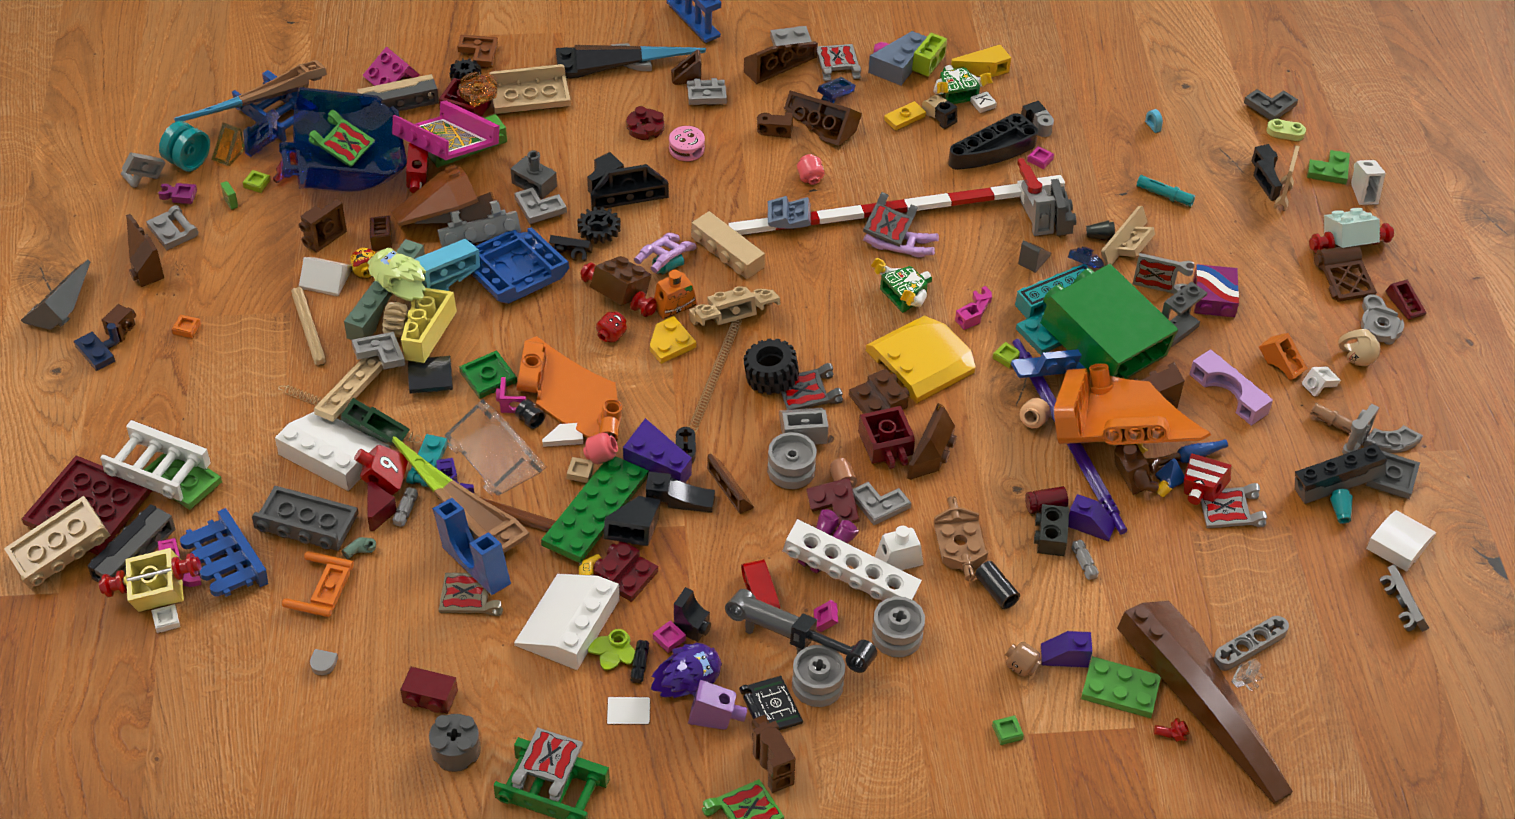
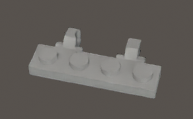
M497 200L489 202L492 209L491 215H487V218L466 222L461 221L459 210L450 212L452 222L448 223V227L437 230L441 248L463 239H467L472 244L492 239L507 231L516 230L521 232L518 214L516 211L506 213L505 209L501 210Z

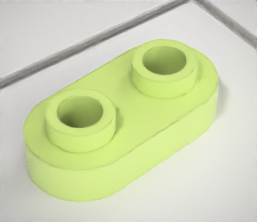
M1273 119L1268 122L1266 131L1272 137L1300 141L1305 136L1306 128L1299 122Z

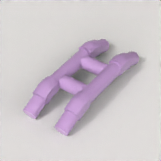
M907 231L904 239H907L906 246L900 245V247L869 234L865 235L863 241L871 244L876 249L890 250L914 257H925L935 254L934 247H914L915 241L921 244L939 241L938 233L922 234Z
M666 233L662 238L650 245L644 246L634 258L636 264H641L652 253L659 255L656 262L651 266V271L657 273L671 259L683 252L695 250L696 244L684 241L679 245L675 243L680 240L679 235ZM662 246H666V247H668V248L671 249V250H670V251H667V250H665V249H663V248H661V247H662Z

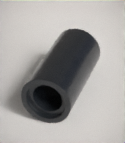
M987 561L978 567L975 572L976 578L1002 609H1008L1017 603L1020 593L1005 578L993 561Z

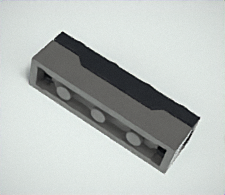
M1376 443L1295 471V490L1304 504L1332 495V492L1337 489H1349L1386 476L1387 458Z
M150 504L87 565L91 578L99 582L103 574L115 577L117 571L123 570L126 574V559L152 553L158 548V541L166 540L176 530L172 515Z

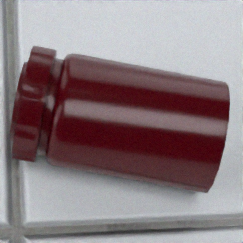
M1060 486L1026 492L1025 503L1027 510L1030 514L1041 512L1042 504L1068 507V494L1065 487Z

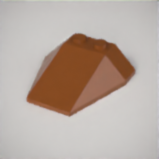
M453 164L447 166L444 171L438 173L394 209L392 215L400 227L460 210L479 201L466 173L460 165Z

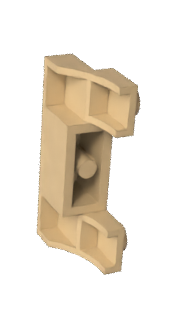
M736 287L731 291L717 292L712 296H708V304H700L695 308L689 309L690 321L694 325H697L699 322L703 326L705 325V320L713 319L717 325L757 315L756 306L763 310L765 304L772 305L774 302L777 305H781L780 297L773 290L756 289L751 293L747 287Z

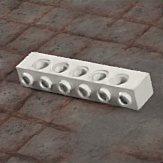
M798 519L789 533L782 550L790 557L799 559L814 569L826 572L830 577L840 579L848 583L852 588L860 589L877 600L883 601L895 596L913 600L922 581Z

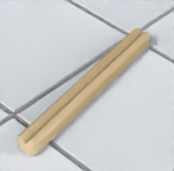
M301 287L293 288L291 290L314 363L317 366L325 364V355L303 289Z

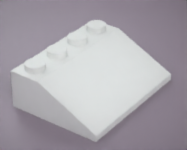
M314 412L289 423L275 437L278 455L347 491L361 479L360 474L363 465L354 460L357 451L363 449L369 453L377 445L389 448L388 444L355 429L337 418L332 422L315 415Z
M557 574L515 640L514 646L578 670L588 653L590 644L598 637L619 602V584L600 576Z

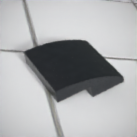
M451 356L428 357L425 363L408 360L409 393L453 390Z

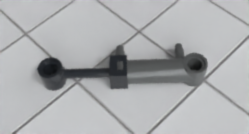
M746 589L738 590L725 605V611L731 619L735 621L746 620V633H753L755 624L789 638L790 644L796 647L797 654L814 641L847 655L845 658L847 666L857 673L865 672L878 654L876 647L868 640H860L855 646H848L816 632V618L804 613L800 617L756 599L754 594Z

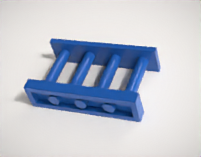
M666 0V3L705 43L721 37V33L712 25V11L721 8L720 0H693L695 7L692 5V0Z
M269 70L262 73L263 84L275 79L277 76ZM236 90L232 91L233 98L241 95ZM298 91L263 100L257 105L251 103L236 107L237 110H241L268 130L275 138L277 137L283 142L287 141L285 130L303 118L308 119L312 123L320 120L318 106ZM279 100L286 103L269 114L263 111ZM291 109L298 112L282 123L275 120Z

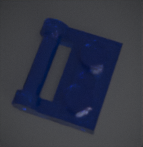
M271 109L264 118L243 130L245 154L252 157L278 138L277 120L279 115L275 110Z

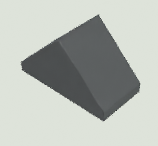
M1023 240L1018 264L1036 273L1050 257L1051 252Z

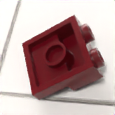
M619 542L617 545L615 543L611 544L607 550V556L604 559L599 558L593 567L594 576H600L618 583L619 595L630 602L639 595L658 573L657 565L641 557L640 550L625 542Z

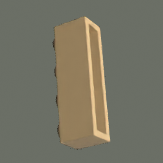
M710 211L692 222L691 237L696 242L702 244L710 253L720 258L723 263L733 268L737 274L748 279L764 268L765 253Z

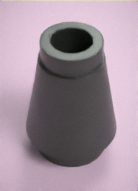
M1109 220L1086 226L1087 238L1110 240L1115 234L1114 222H1109Z

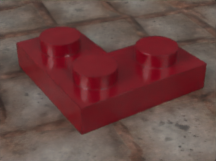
M850 478L807 488L812 512L833 507L834 513L839 517V525L842 520H848L852 523L860 522Z

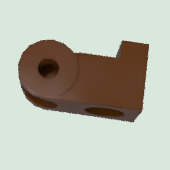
M785 112V115L761 113L757 116V132L759 134L791 138L793 112Z

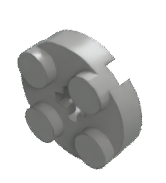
M1379 306L1375 307L1374 310L1369 311L1368 309L1364 312L1361 328L1369 330L1379 342L1393 344L1402 334L1404 321L1397 317L1398 313L1396 311Z

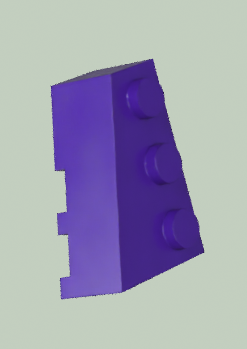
M646 418L623 447V460L649 470V472L671 474L672 478L686 483L692 475V458Z

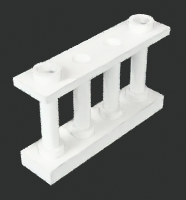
M132 420L126 426L130 440L114 459L106 455L100 457L104 472L108 475L117 476L161 493L167 498H174L179 501L183 499L180 484L193 467L198 466L207 469L211 464L206 448ZM141 444L148 447L133 466L123 462L136 445ZM156 452L167 454L153 473L142 470ZM175 459L186 462L171 481L161 477Z

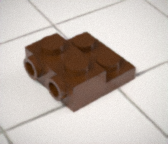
M336 199L323 209L314 206L301 215L299 228L304 233L301 241L305 247L311 248L317 253L347 232L343 203Z
M887 369L869 375L867 382L849 389L850 398L863 414L901 406L902 410L908 407L910 396L908 389L905 386L900 387L895 373H889Z

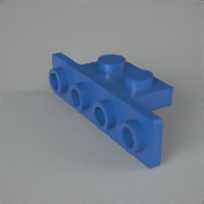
M1078 349L1042 353L1041 357L1015 359L1011 362L1019 378L1066 374L1068 369L1085 368L1079 362L1082 355Z

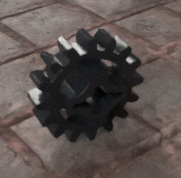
M594 207L593 211L587 209L586 214L581 213L580 218L577 220L578 233L581 234V238L586 237L587 241L594 240V244H597L598 241L605 244V240L611 242L612 236L618 237V232H621V219L618 218L617 213L612 214V209L607 211L604 210V207H601L600 210Z

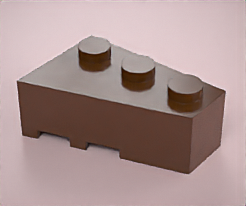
M1175 362L1168 365V369L1159 373L1156 370L1149 373L1150 377L1140 381H1150L1161 395L1177 409L1185 380Z

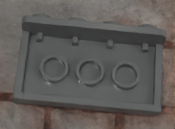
M274 486L260 512H254L252 515L254 528L261 532H270L283 538H292L305 544L310 543L320 546L323 549L339 551L359 512L357 507Z

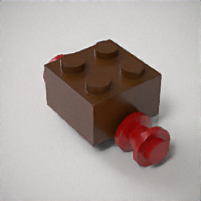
M622 256L598 265L590 262L582 267L580 272L581 280L584 282L591 280L590 287L621 306L631 302L630 308L634 311L640 309L641 315L644 317H648L656 311V299L653 297L646 299L652 274L645 271L643 267L636 266L629 262L626 257Z

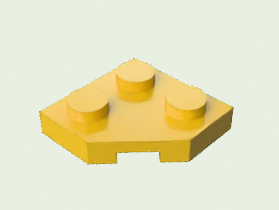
M675 316L656 324L650 343V352L660 364L696 348V341Z

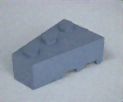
M911 31L871 54L868 73L902 85L913 72L914 52L927 36Z

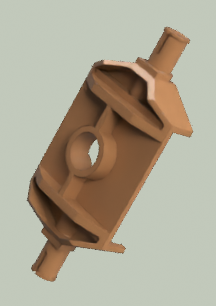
M952 496L947 498L949 509L934 518V527L942 563L950 569H961V571H964L965 580L969 581L970 578V581L975 579L973 568L979 567L988 558V551L985 550L978 521L979 513L959 508L957 498L953 496L952 499ZM961 540L964 541L966 544L957 545L955 541Z

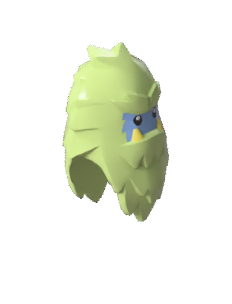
M392 248L380 250L369 259L368 269L370 275L388 292L408 301L423 299L425 287L422 281L425 280L423 273L425 274L426 270L420 265L418 260L399 254Z

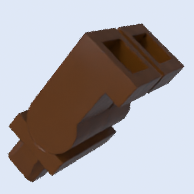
M765 715L753 719V755L755 759L759 758L762 768L768 771V787L771 792L774 793L794 785L796 758L779 731L777 722L769 723Z

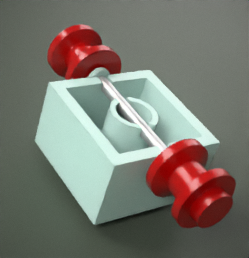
M1352 208L1348 212L1333 211L1332 214L1324 215V236L1321 237L1318 233L1313 234L1309 240V246L1316 253L1324 248H1335V244L1345 248L1371 243L1377 245L1380 240L1390 243L1394 237V229L1388 223H1383L1380 228V219L1373 216L1372 213L1363 211L1362 208Z

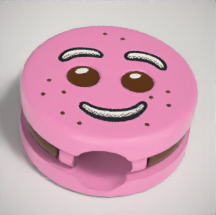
M681 126L674 129L669 135L670 154L681 161H693L700 158L705 150L704 134L701 130L692 126Z

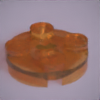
M473 72L465 75L460 80L459 94L472 106H479L481 103L495 99L498 95L497 80L488 73L484 76L480 75L479 72Z

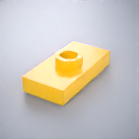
M914 101L884 115V121L896 131L926 117V111Z

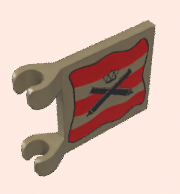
M445 573L439 613H486L492 616H501L503 608L499 600L487 602L489 592L469 573Z

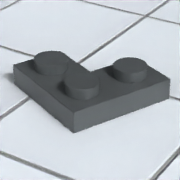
M1256 89L1245 97L1244 103L1269 120L1278 119L1297 106L1298 99L1284 90L1270 98Z

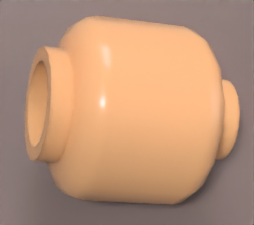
M1032 398L1021 407L1020 420L1029 428H1039L1048 421L1051 411L1046 401L1040 398Z

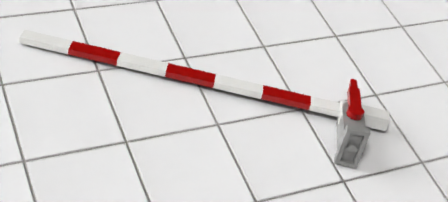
M1019 158L1018 166L1024 180L1017 181V184L887 201L885 206L904 213L908 212L911 204L917 206V211L1020 197L1021 203L1032 222V233L1034 236L1054 232L1056 200L1054 196H1049L1051 179L1059 178L1060 185L1064 186V188L1065 181L1061 175L1036 178L1030 165H1027L1023 158ZM876 203L811 212V225L868 218ZM768 218L728 223L740 235L788 229L770 227L768 225Z

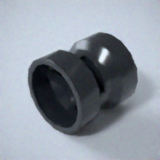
M530 399L522 401L515 410V415L520 420H525V424L530 429L539 427L546 416L545 412L540 408H536V405Z

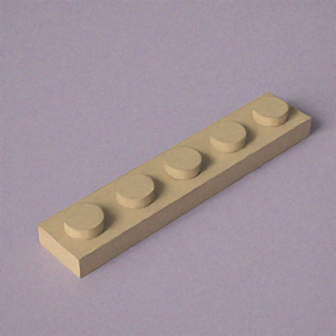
M379 356L361 359L314 407V414L334 422L346 409L352 398H356L383 370Z

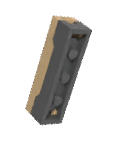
M432 74L357 89L358 101L364 119L439 103L438 90Z

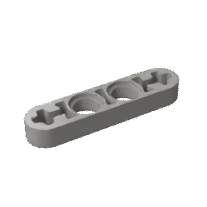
M1273 616L1219 647L1214 655L1215 662L1221 670L1232 669L1283 639L1289 628L1288 621L1281 616ZM1261 634L1266 638V641H1258L1254 635ZM1243 644L1248 648V651L1242 652L1236 646Z

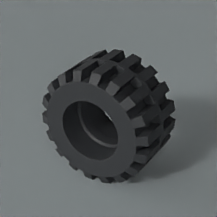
M770 338L766 341H758V344L751 345V349H747L746 355H744L747 383L754 391L758 390V393L763 394L766 392L767 395L772 393L779 394L780 391L789 390L788 387H793L795 381L799 378L796 351L785 340L781 342L780 339L772 340Z

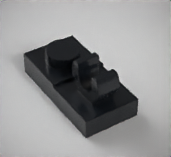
M550 235V245L558 252L572 251L571 258L573 260L576 259L577 253H582V260L586 261V252L592 253L593 245L590 241Z

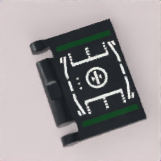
M782 676L750 685H742L739 688L740 693L745 694L743 699L753 719L765 715L769 723L777 722L779 730L803 723Z

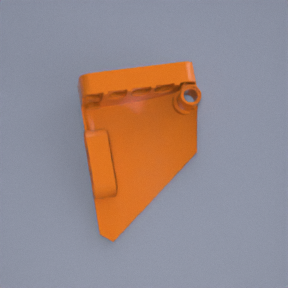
M1102 363L1090 366V374H1088L1087 368L1068 369L1054 406L1055 426L1059 444L1106 442L1109 445L1184 442L1201 441L1211 436V432L1196 424L1166 400L1150 381L1110 376L1108 365Z

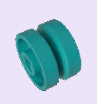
M184 121L172 123L163 133L159 143L161 157L184 171H193L199 168L207 158L210 150L209 136Z

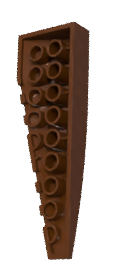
M1170 601L1141 603L1126 610L1117 627L1120 633L1274 804L1291 795L1292 789L1200 634Z

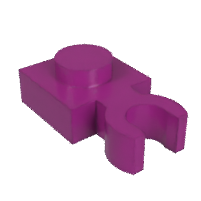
M176 183L175 187H171L169 184H162V191L158 192L161 200L171 198L173 203L192 204L197 193V187L194 184Z

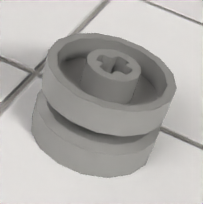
M793 432L780 434L775 437L769 444L767 472L769 478L776 485L786 489H798L809 484L815 476L817 449L814 442L803 434Z
M898 596L887 598L879 603L874 611L872 640L875 647L891 657H905L917 651L922 643L925 626V614L922 607L914 600Z
M824 645L808 646L798 652L793 663L792 689L795 696L802 703L814 707H824L837 701L843 692L845 662L843 657L836 650Z

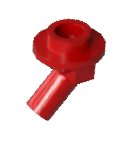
M1175 718L1171 722V728L1155 725L1153 731L1155 735L1169 738L1174 737L1176 742L1186 741L1187 735L1190 734L1186 722L1180 721L1179 718Z

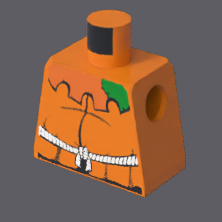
M672 270L669 272V277L658 281L654 299H656V311L663 320L697 306L693 284L683 272Z

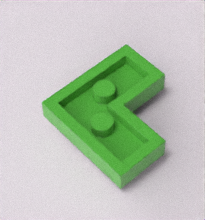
M1330 150L1328 162L1310 159L1307 178L1346 184L1350 153Z

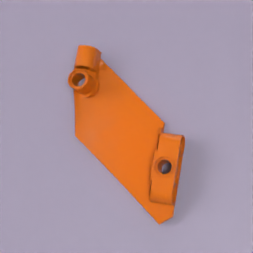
M537 336L526 340L519 370L517 391L538 394L536 405L562 424L577 423L576 430L582 433L584 437L589 438L600 433H607L613 436L617 442L623 407L617 398L616 382L603 378L578 365Z

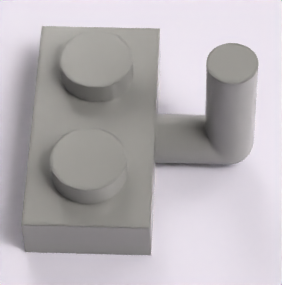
M130 152L122 167L121 175L131 187L136 188L142 177L157 179L166 162L162 158Z

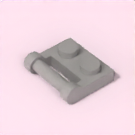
M177 205L172 206L168 212L146 221L148 228L166 250L196 237L199 232L184 217L182 210ZM176 219L185 231L180 232L172 223V220Z
M1371 403L1368 409H1363L1358 418L1352 422V431L1348 442L1343 447V454L1358 450L1370 434L1379 410L1378 406Z

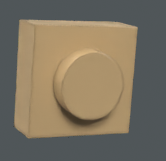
M572 457L567 471V479L587 483L590 480L594 463L591 460Z

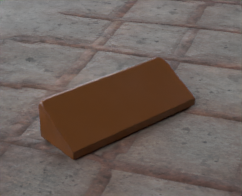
M711 453L708 454V471L737 511L742 514L753 509V504L724 464Z

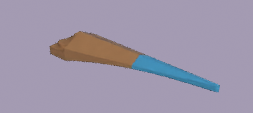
M318 60L299 64L251 91L217 105L176 117L174 121H187L308 89L309 79L311 81L322 79V76L327 75L326 68Z

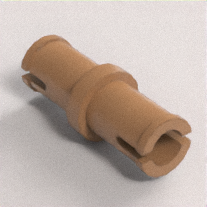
M1317 402L1315 403L1310 415L1327 422V425L1330 427L1333 425L1348 434L1351 432L1352 420L1338 414L1339 411H1332Z

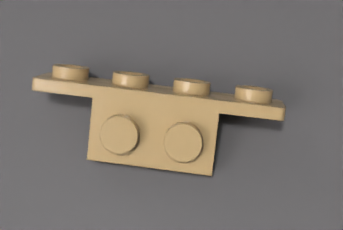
M1138 206L1101 250L1105 265H1112L1119 256L1137 257L1155 235L1154 227H1144L1147 223V218L1143 206Z

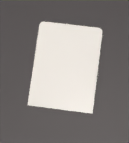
M608 697L607 724H649V697Z

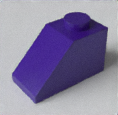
M1079 494L1076 495L1069 512L1068 527L1109 542L1115 528L1113 518L1098 501Z
M1067 631L1041 643V665L1088 668L1092 656L1091 632Z

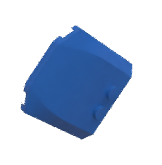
M527 228L528 232L517 233L516 230L507 231L475 246L479 249L480 267L472 272L471 275L499 302L509 304L562 279L569 269V262L533 228Z

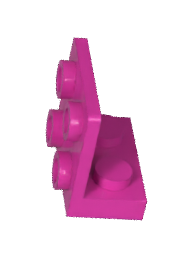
M385 47L363 76L376 86L400 81L403 76L406 78L409 76L412 78L419 77L420 74L388 47Z

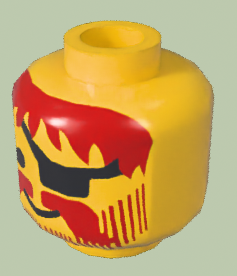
M359 248L351 255L350 262L356 276L371 277L368 261L375 254L372 249Z

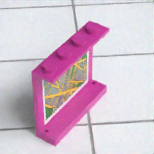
M448 101L440 102V117L416 124L393 115V135L444 160L499 144L500 125Z

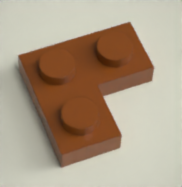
M461 34L457 46L458 52L474 53L473 61H477L478 65L481 67H492L498 45V37Z

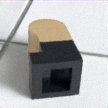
M934 95L922 102V108L926 111V115L938 120L942 128L946 129L957 123V106L938 95Z

